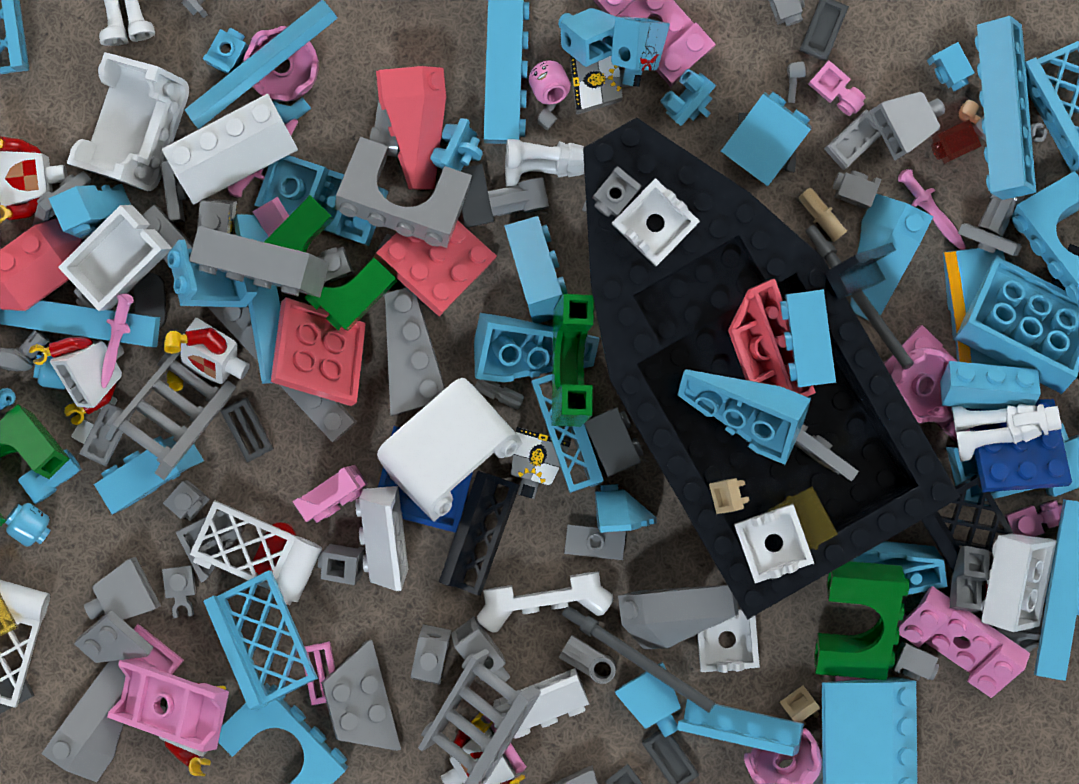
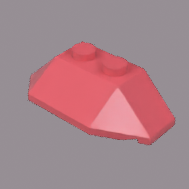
M55 218L34 225L0 249V309L27 311L66 283L69 279L58 267L82 244L83 239L63 232L58 219Z
M770 279L748 289L728 332L747 381L784 387L808 397L816 393L814 386L797 387V382L790 380L788 363H793L794 359L792 350H786L784 332H790L788 319L782 320L780 302L783 299L776 280Z

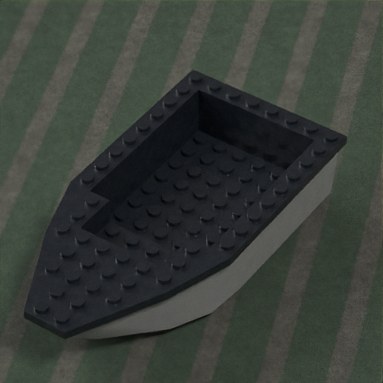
M637 117L583 147L590 284L609 379L747 620L961 498L846 297L838 299L824 273L829 270V267L821 255L750 192ZM617 166L641 185L640 190L624 210L656 178L667 190L672 191L679 201L684 202L688 210L700 221L657 266L647 259L612 225V222L616 219L614 215L611 214L607 217L594 206L597 202L593 199L594 194ZM618 188L610 190L609 194L613 199L621 197V191ZM652 214L647 218L646 225L650 231L659 232L664 228L665 222L662 216ZM770 279H775L783 301H786L785 295L824 289L836 383L813 385L816 393L808 396V398H811L803 424L808 427L805 431L810 436L819 435L832 445L830 450L859 471L852 481L845 478L842 474H837L819 464L795 445L785 465L760 455L749 448L750 442L739 434L731 435L727 432L724 423L714 416H705L678 396L685 369L746 380L728 329L748 289ZM737 478V481H745L746 485L739 486L741 498L749 497V501L743 504L744 509L716 514L709 484ZM793 504L814 563L799 568L793 573L783 574L779 578H770L755 583L734 524ZM770 534L765 539V547L771 552H777L783 546V540L777 534Z

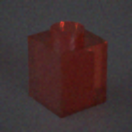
M970 120L937 134L932 138L934 143L931 144L935 157L938 160L942 159L944 164L982 146Z

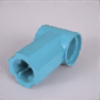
M65 449L64 452L70 460L50 479L43 477L33 470H30L18 479L34 504L45 500L56 492V488L82 470L78 461L68 449Z

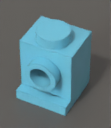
M229 28L227 32L220 29L207 54L204 55L203 60L208 65L228 75L240 65L249 47L243 41L245 36L232 28ZM224 44L231 45L230 52H221Z
M959 42L932 55L927 60L929 66L935 63L937 68L934 70L940 83H946L948 89L951 87L953 92L968 85L969 81L967 78L975 73Z

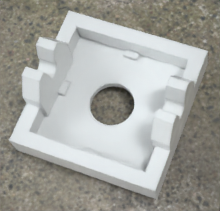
M655 178L612 222V225L647 259L657 266L700 221L688 210L684 202L679 201L672 191L667 190ZM652 214H658L664 219V228L659 232L650 231L646 225L647 218Z
M793 504L734 524L755 583L770 578H779L783 574L793 573L799 568L814 563ZM770 534H777L783 540V546L777 552H771L765 547V539Z
M738 609L739 615L697 634L700 672L717 671L726 673L732 670L738 672L749 668H760L755 616L747 620L742 610ZM724 631H730L735 635V644L730 648H724L719 644V635Z

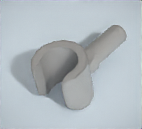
M803 61L791 63L787 67L790 84L788 103H795L797 78L806 76Z
M547 104L546 108L539 114L538 124L545 130H549L558 119L551 113L556 104Z

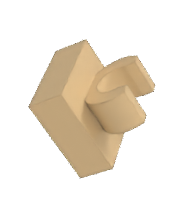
M737 478L709 484L716 514L744 509L743 504L749 501V497L741 498L739 486L746 485L745 481H737Z
M804 685L780 701V704L790 718L795 722L804 723V726L806 725L804 720L812 714L815 717L819 716L817 710L820 707Z

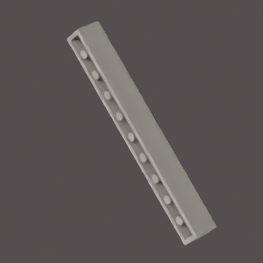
M153 205L142 215L150 224L146 229H155L172 248L178 240H185L187 249L193 248V243L168 219V216L159 207ZM168 254L163 258L166 262ZM249 306L208 307L258 361ZM280 385L332 442L340 439L357 423L339 402Z

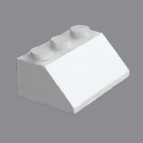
M398 486L363 489L359 499H356L355 506L357 517H362L363 527L359 528V539L361 545L365 544L366 554L363 555L364 572H369L371 583L394 591H401L408 572V560Z
M1012 533L998 535V539L995 541L992 549L994 560L992 568L989 570L987 595L982 602V623L1011 632L1040 626L1057 540Z
M576 668L533 685L541 691V694L514 738H520L531 732L530 728L541 724L542 728L558 722L557 717L566 713L571 717L585 711L584 706L589 705V701ZM505 697L494 700L493 707L502 714L507 713L511 706L508 704L509 700Z

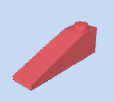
M417 66L376 71L379 103L382 110L386 109L392 126L388 127L391 137H396L400 149L398 158L409 190L435 189L437 167L433 164L430 157L434 148H440L446 103L444 68Z

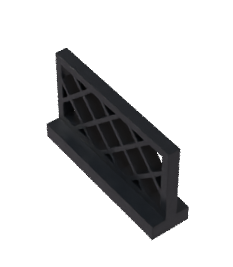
M978 473L955 486L961 498L952 502L956 504L952 518L941 516L936 511L921 520L952 572H954L960 551L959 546L989 550L990 554L993 549L992 544L996 532L1014 534L991 493L982 492ZM977 484L981 490L978 503L964 500L966 491ZM962 505L976 508L972 522L958 519ZM982 509L995 513L991 526L978 523ZM945 522H946V523H950L949 529H948L947 525L945 524ZM956 525L970 527L966 541L954 539L953 534ZM976 528L990 531L986 545L972 542ZM982 585V602H983V599H984L985 597H984V587H983V585Z

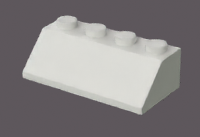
M266 94L161 150L193 205L201 200L298 151V148L269 94Z

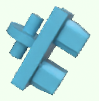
M687 69L679 80L686 87L685 91L679 97L673 91H669L661 99V103L667 110L666 114L680 126L688 118L694 121L700 113L706 117L711 114L705 107L712 100L709 96L710 92L716 87L702 73L697 74Z
M460 118L458 125H445L442 138L445 143L449 144L446 149L434 148L430 157L436 167L443 169L444 166L461 171L463 166H468L471 160L479 161L483 152L477 147L480 140L477 138L478 134L470 128L469 120Z

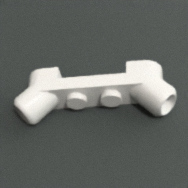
M588 572L570 575L572 587L514 596L512 585L483 590L485 606L477 615V620L480 625L494 633L501 629L515 610L522 609V614L539 612L540 606L551 605V609H561L569 607L568 602L577 601L595 615L600 616L604 615L614 599L613 594L601 586L599 572Z

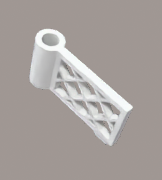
M214 500L190 555L195 557L193 562L210 569L211 565H214L246 580L257 576L254 565L269 560L284 601L287 605H291L292 601H299L322 551V547L310 540L292 535ZM217 509L229 514L232 522L231 526L217 531L213 521ZM234 517L239 518V519H241V520H243V521H242V522H239V523H236V520H235ZM250 523L256 526L260 537L244 543L238 527ZM209 526H211L213 532L206 535ZM234 529L240 544L224 550L219 534ZM262 529H264V530H266V531H268V532H270V533H269V534H266V535H263ZM274 535L286 539L287 542L284 549L271 555L265 539ZM215 536L220 552L208 555L199 551L203 540ZM262 541L267 556L252 562L246 546ZM242 548L248 564L240 567L230 565L226 554ZM222 555L224 561H221V560L217 559L216 557H219V556ZM280 556L275 566L273 558ZM249 567L251 573H248V572L244 571L243 569H246V568ZM266 580L258 584L271 590Z
M0 580V620L5 628L0 630V635L7 631L15 646L4 653L0 651V663L7 674L0 678V682L9 678L14 686L12 699L3 697L0 694V704L17 707L41 622L47 612L50 594ZM7 619L15 621V623L10 625ZM20 623L32 626L29 639L22 643L18 641L12 630L13 627ZM27 644L26 650L24 652L22 646ZM17 649L23 661L20 668L11 671L4 656ZM19 672L18 678L16 680L14 674Z

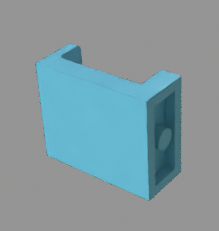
M773 91L770 95L766 92L763 93L721 150L723 154L766 186H769L812 128L808 124L810 119L797 109L794 113L784 106L786 101Z
M178 240L168 253L167 263L172 269L174 291L178 294L180 306L247 307L258 293L252 279L244 277V281L240 282L226 278V272L217 270L216 275L199 271V265L189 261L192 249H187L185 240Z

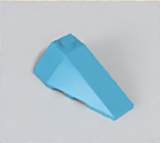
M876 194L872 206L867 209L861 222L857 254L892 243L896 251L876 261L886 280L862 290L881 316L920 245L933 216L908 203ZM851 296L850 306L855 314L868 320Z
M687 369L683 372L678 392L679 397L705 416H714L726 425L725 430L731 435L737 433L750 442L748 447L753 451L784 465L802 428L811 398L784 387Z

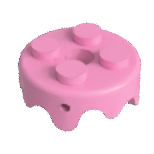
M280 26L275 29L257 32L252 37L251 43L244 55V61L287 27ZM310 41L288 58L290 68L287 72L278 73L274 69L256 83L253 88L261 96L269 94L272 101L290 102L305 95L314 85L319 71L317 53Z
M929 348L915 349L907 353L914 364L904 370L898 362L891 377L915 419L919 423L948 421L952 417L950 413L952 407L942 406L940 380L949 361L954 360L945 352ZM926 377L928 386L925 391L920 392L919 383Z
M803 728L799 753L794 756L753 748L751 753L744 754L746 767L755 784H813L822 769L820 748L806 728ZM783 760H793L788 767H779Z

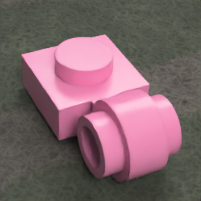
M829 60L808 84L829 103L838 96L840 102L837 106L848 116H851L852 113L856 114L864 105L863 101L866 99L865 95L856 87L851 89L845 88L851 79Z
M1057 500L1046 502L1040 505L1042 511H1039L1038 514L1035 506L1030 505L1006 514L1005 518L1014 534L1035 537L1044 533L1041 523H1047L1048 528L1059 526L1062 504H1058Z

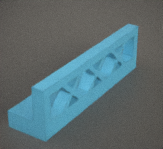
M1 0L0 19H4L6 37L4 40L0 39V53L5 47L8 48L10 66L0 67V74L28 71L29 64L20 0Z
M552 374L532 380L531 383L569 493L602 484L604 480L585 425L583 424L581 427L566 426L565 429L552 426V408L549 412L546 403L552 405V400L544 397L540 385L552 381ZM555 430L562 433L559 440L557 438ZM565 435L573 438L575 441L577 452L574 457L562 452L560 444ZM565 458L572 461L569 468L567 467ZM574 463L584 467L587 481L573 484L570 471Z
M687 699L684 719L678 721L677 730L794 756L799 753L804 723L715 704L708 713Z

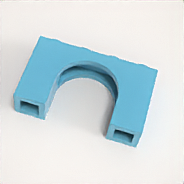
M1074 171L1017 204L1011 218L1017 231L1023 233L1030 241L1033 252L1041 256L1046 262L1050 274L1055 279H1059L1063 284L1069 299L1079 305V256L1072 254L1064 248L1056 232V225L1060 221L1079 211V176Z
M268 683L264 685L268 695L278 689L274 684L272 686ZM285 695L268 703L269 705L259 710H251L248 708L247 703H245L222 725L218 743L232 757L260 731L269 728H280L292 733L299 740L303 748L304 763L301 772L289 784H333L348 768L345 764L347 758L337 748L332 750L324 742L327 739L325 735L315 726L311 729L304 721L306 719L304 713L295 705L291 708L283 700L286 697Z

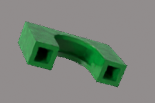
M309 195L264 242L307 252L312 241L334 219ZM373 258L349 283L336 288L323 287L320 298L308 294L304 298L316 310L322 306L329 313L326 319L338 331L341 327L349 331L397 282V279L378 260Z
M563 294L553 310L552 426L581 427L592 416L593 385L584 384V350L587 333L593 326V295Z
M17 404L0 420V458L10 453L19 452L34 472L47 479H50L70 460L38 418L21 405ZM0 513L1 527L6 522V520Z
M849 561L828 573L826 581L828 602L866 605L880 614V618L870 630L858 635L817 633L814 650L815 673L820 675L887 680L888 670L894 667L895 653L892 649L893 645H898L900 632L897 624L898 620L902 621L904 617L902 598L903 596H908L909 579L904 578L903 568L899 565Z

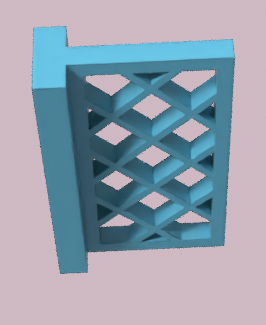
M1079 41L1037 59L1035 57L1025 62L1028 94L1071 172L1079 171V127L1075 126L1071 120L1073 112L1079 114V106L1075 105L1079 94V76L1076 85L1061 79L1064 69L1079 73V66L1067 62L1069 53L1075 50L1079 52ZM1051 63L1059 66L1057 78L1046 75L1042 65ZM1059 87L1074 92L1071 103L1060 100L1057 94Z
M268 570L218 596H212L203 601L249 709L259 710L269 705L268 703L318 679L272 571ZM267 580L271 589L267 601L254 597L257 585ZM250 588L248 594L243 593V591ZM237 594L246 597L241 614L232 611L227 599ZM274 598L276 600L277 605L272 603ZM252 600L265 604L260 621L246 616ZM271 607L279 609L282 614L278 628L265 623ZM235 616L239 617L238 623L235 619ZM245 620L258 624L252 641L243 638L241 633ZM285 625L287 626L289 632L284 630ZM263 627L277 631L271 648L258 643ZM282 633L291 636L294 642L290 655L277 650ZM256 647L270 651L264 668L255 665L252 659ZM297 651L299 653L300 658L295 657ZM275 654L289 658L283 675L269 670ZM293 662L302 663L308 676L300 680L288 677ZM258 670L262 671L261 677L258 673ZM267 674L281 678L277 691L269 695L264 687ZM286 681L292 682V684L285 687Z

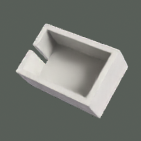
M120 205L58 268L98 311L111 310L118 303L117 295L128 293L169 253L172 247L155 229H146L150 225L149 222L133 205Z

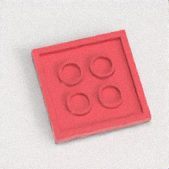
M458 220L447 248L431 246L422 239L413 236L406 237L396 233L374 256L376 260L439 317L497 257L495 253Z
M286 297L281 301L271 382L353 406L357 403L366 323L358 321L349 331L343 327L338 331L326 319L329 315L326 310L321 308L316 310L311 305Z

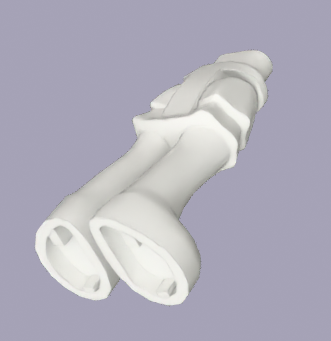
M104 0L108 27L99 33L101 45L119 46L128 44V36L123 23L119 0ZM124 0L129 22L128 34L130 40L138 42L153 37L155 35L154 26L151 22L144 20L139 1Z
M507 139L505 155L506 187L516 186L521 174L526 172L555 174L558 178L583 175L584 146L575 143L565 144L559 141L557 146L548 147L522 142L517 139Z
M1019 404L1017 407L1008 405L1007 408L986 411H970L962 406L952 407L961 462L970 460L975 449L984 445L1010 442L1017 444L1022 440L1028 442L1041 436L1042 430L1044 435H1048V431L1062 429L1058 406L1044 408L1043 404L1038 406ZM1006 423L1007 427L998 429L966 431L981 425Z

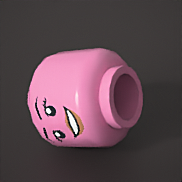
M543 61L537 64L529 74V84L536 99L543 104H557L570 91L571 83L563 66L556 61Z

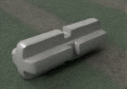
M478 379L475 384V388L479 393L492 399L497 398L498 402L514 409H519L524 400L522 394L507 387L501 388L500 384L494 381Z

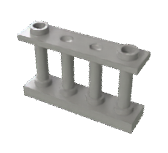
M181 351L174 354L165 353L157 364L160 368L123 412L117 410L107 422L110 429L105 438L110 441L121 430L158 457L156 460L160 465L155 474L163 480L167 478L236 389V386L228 380L220 389L217 386L214 388L177 362ZM170 370L203 394L208 404L205 408L201 406L196 407L161 381L162 378ZM152 390L190 416L189 420L193 423L189 428L184 425L180 427L145 401ZM138 410L174 437L173 440L177 443L172 449L169 446L163 447L130 423L128 419Z
M487 649L477 654L471 653L462 664L464 671L435 720L430 722L423 730L421 736L424 738L418 747L421 751H424L436 743L468 769L467 773L470 775L464 784H485L541 694V691L533 685L523 691H516L486 668L483 663L490 653ZM476 675L509 700L508 704L511 707L507 713H500L469 688ZM462 699L466 700L495 723L494 727L497 730L493 736L488 737L455 711ZM449 721L481 746L480 750L483 753L480 758L474 759L442 733Z

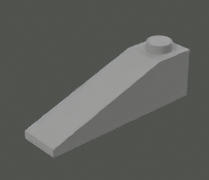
M727 585L639 590L618 596L622 626L643 649L670 648L685 639L691 638L708 628L739 615L737 601Z
M119 660L109 661L41 753L65 771L94 782H98L113 760L120 733L124 726V723L107 718L108 712L121 699L126 676L118 666Z

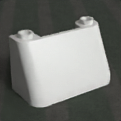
M104 52L98 73L101 82L109 86L91 141L85 139L78 140L70 150L67 164L139 189L152 191L160 182L162 176L161 164L167 161L161 149L173 143L189 96L188 83L184 79L158 66Z
M460 378L451 383L380 446L377 456L390 478L433 521H436L440 516H444L450 511L453 501L450 491L493 453L499 458L510 457L515 454L523 443L517 433L468 380Z

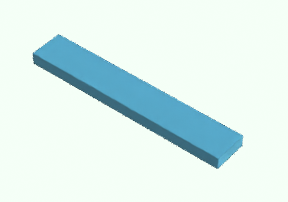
M324 0L318 2L184 109L191 121L198 129L204 126L338 17Z
M237 214L233 218L237 236L261 242L268 238V234L264 231L255 215ZM272 285L271 289L256 286L258 293L248 304L262 384L272 383L271 375L280 315V301L277 286Z
M41 300L27 311L0 309V324L110 341L111 326L107 323V319H114L116 311H98L93 307ZM128 313L126 323L130 328V333L123 334L120 342L157 347L160 317Z
M1063 499L1034 675L1066 681L1079 605V502Z

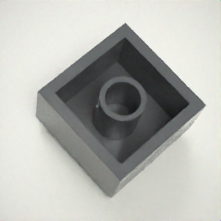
M616 407L592 417L584 423L605 474L608 477L641 463L639 456L643 455V451L637 438L631 439L627 429L631 427L625 411L619 412Z

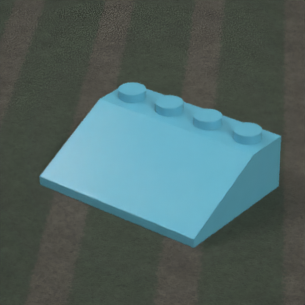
M996 256L961 323L955 340L1008 367L1038 369L1039 382L1062 394L1077 378L1079 373V305L1069 299L1065 290Z
M887 677V680L860 679L822 682L823 784H917V701L915 680Z

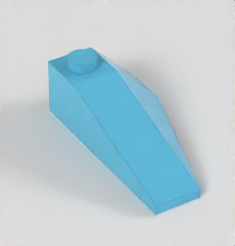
M480 313L474 339L475 378L505 383L514 381L516 378L527 376L532 378L538 377L543 373L552 372L553 327L506 316ZM587 335L584 368L594 366L599 337Z
M618 484L600 485L601 491H595L597 527L600 533L631 531L639 529L641 526L657 524V518L624 489L618 490Z

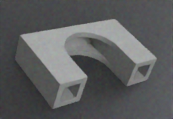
M360 137L336 194L335 210L340 211L347 217L356 216L367 220L376 227L384 226L396 230L402 236H413L422 239L431 246L447 248L467 197L472 175L444 166L435 191L426 202L414 207L395 205L381 194L377 185L387 159L388 146Z

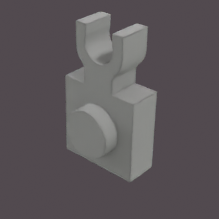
M193 566L162 569L165 597L175 598V604L172 608L173 618L179 617L178 608L181 605L187 608L188 616H193V605L188 600V596L196 594Z

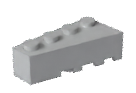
M198 226L189 259L190 262L199 265L198 270L201 272L216 275L217 270L226 272L225 277L243 282L245 277L254 280L253 285L271 289V286L275 285L282 287L281 292L299 296V292L319 298L329 267L328 262L310 253Z
M407 287L385 294L390 416L425 407L446 389L419 299Z

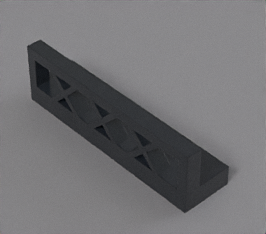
M892 243L856 254L824 272L838 299L873 287L886 280L876 261L896 251Z
M477 472L441 573L440 583L451 587H458L481 596L519 490V484L489 473ZM498 484L509 487L506 499L500 503H497L494 496ZM495 512L498 519L497 525L488 531L484 523L487 515ZM485 539L488 547L487 553L478 559L475 552L476 545ZM474 567L478 574L475 587L463 583L467 571Z

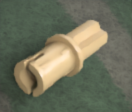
M808 188L798 197L799 201L815 219L813 222H818L832 239V242H835L848 231L831 212L833 208H828L813 188Z

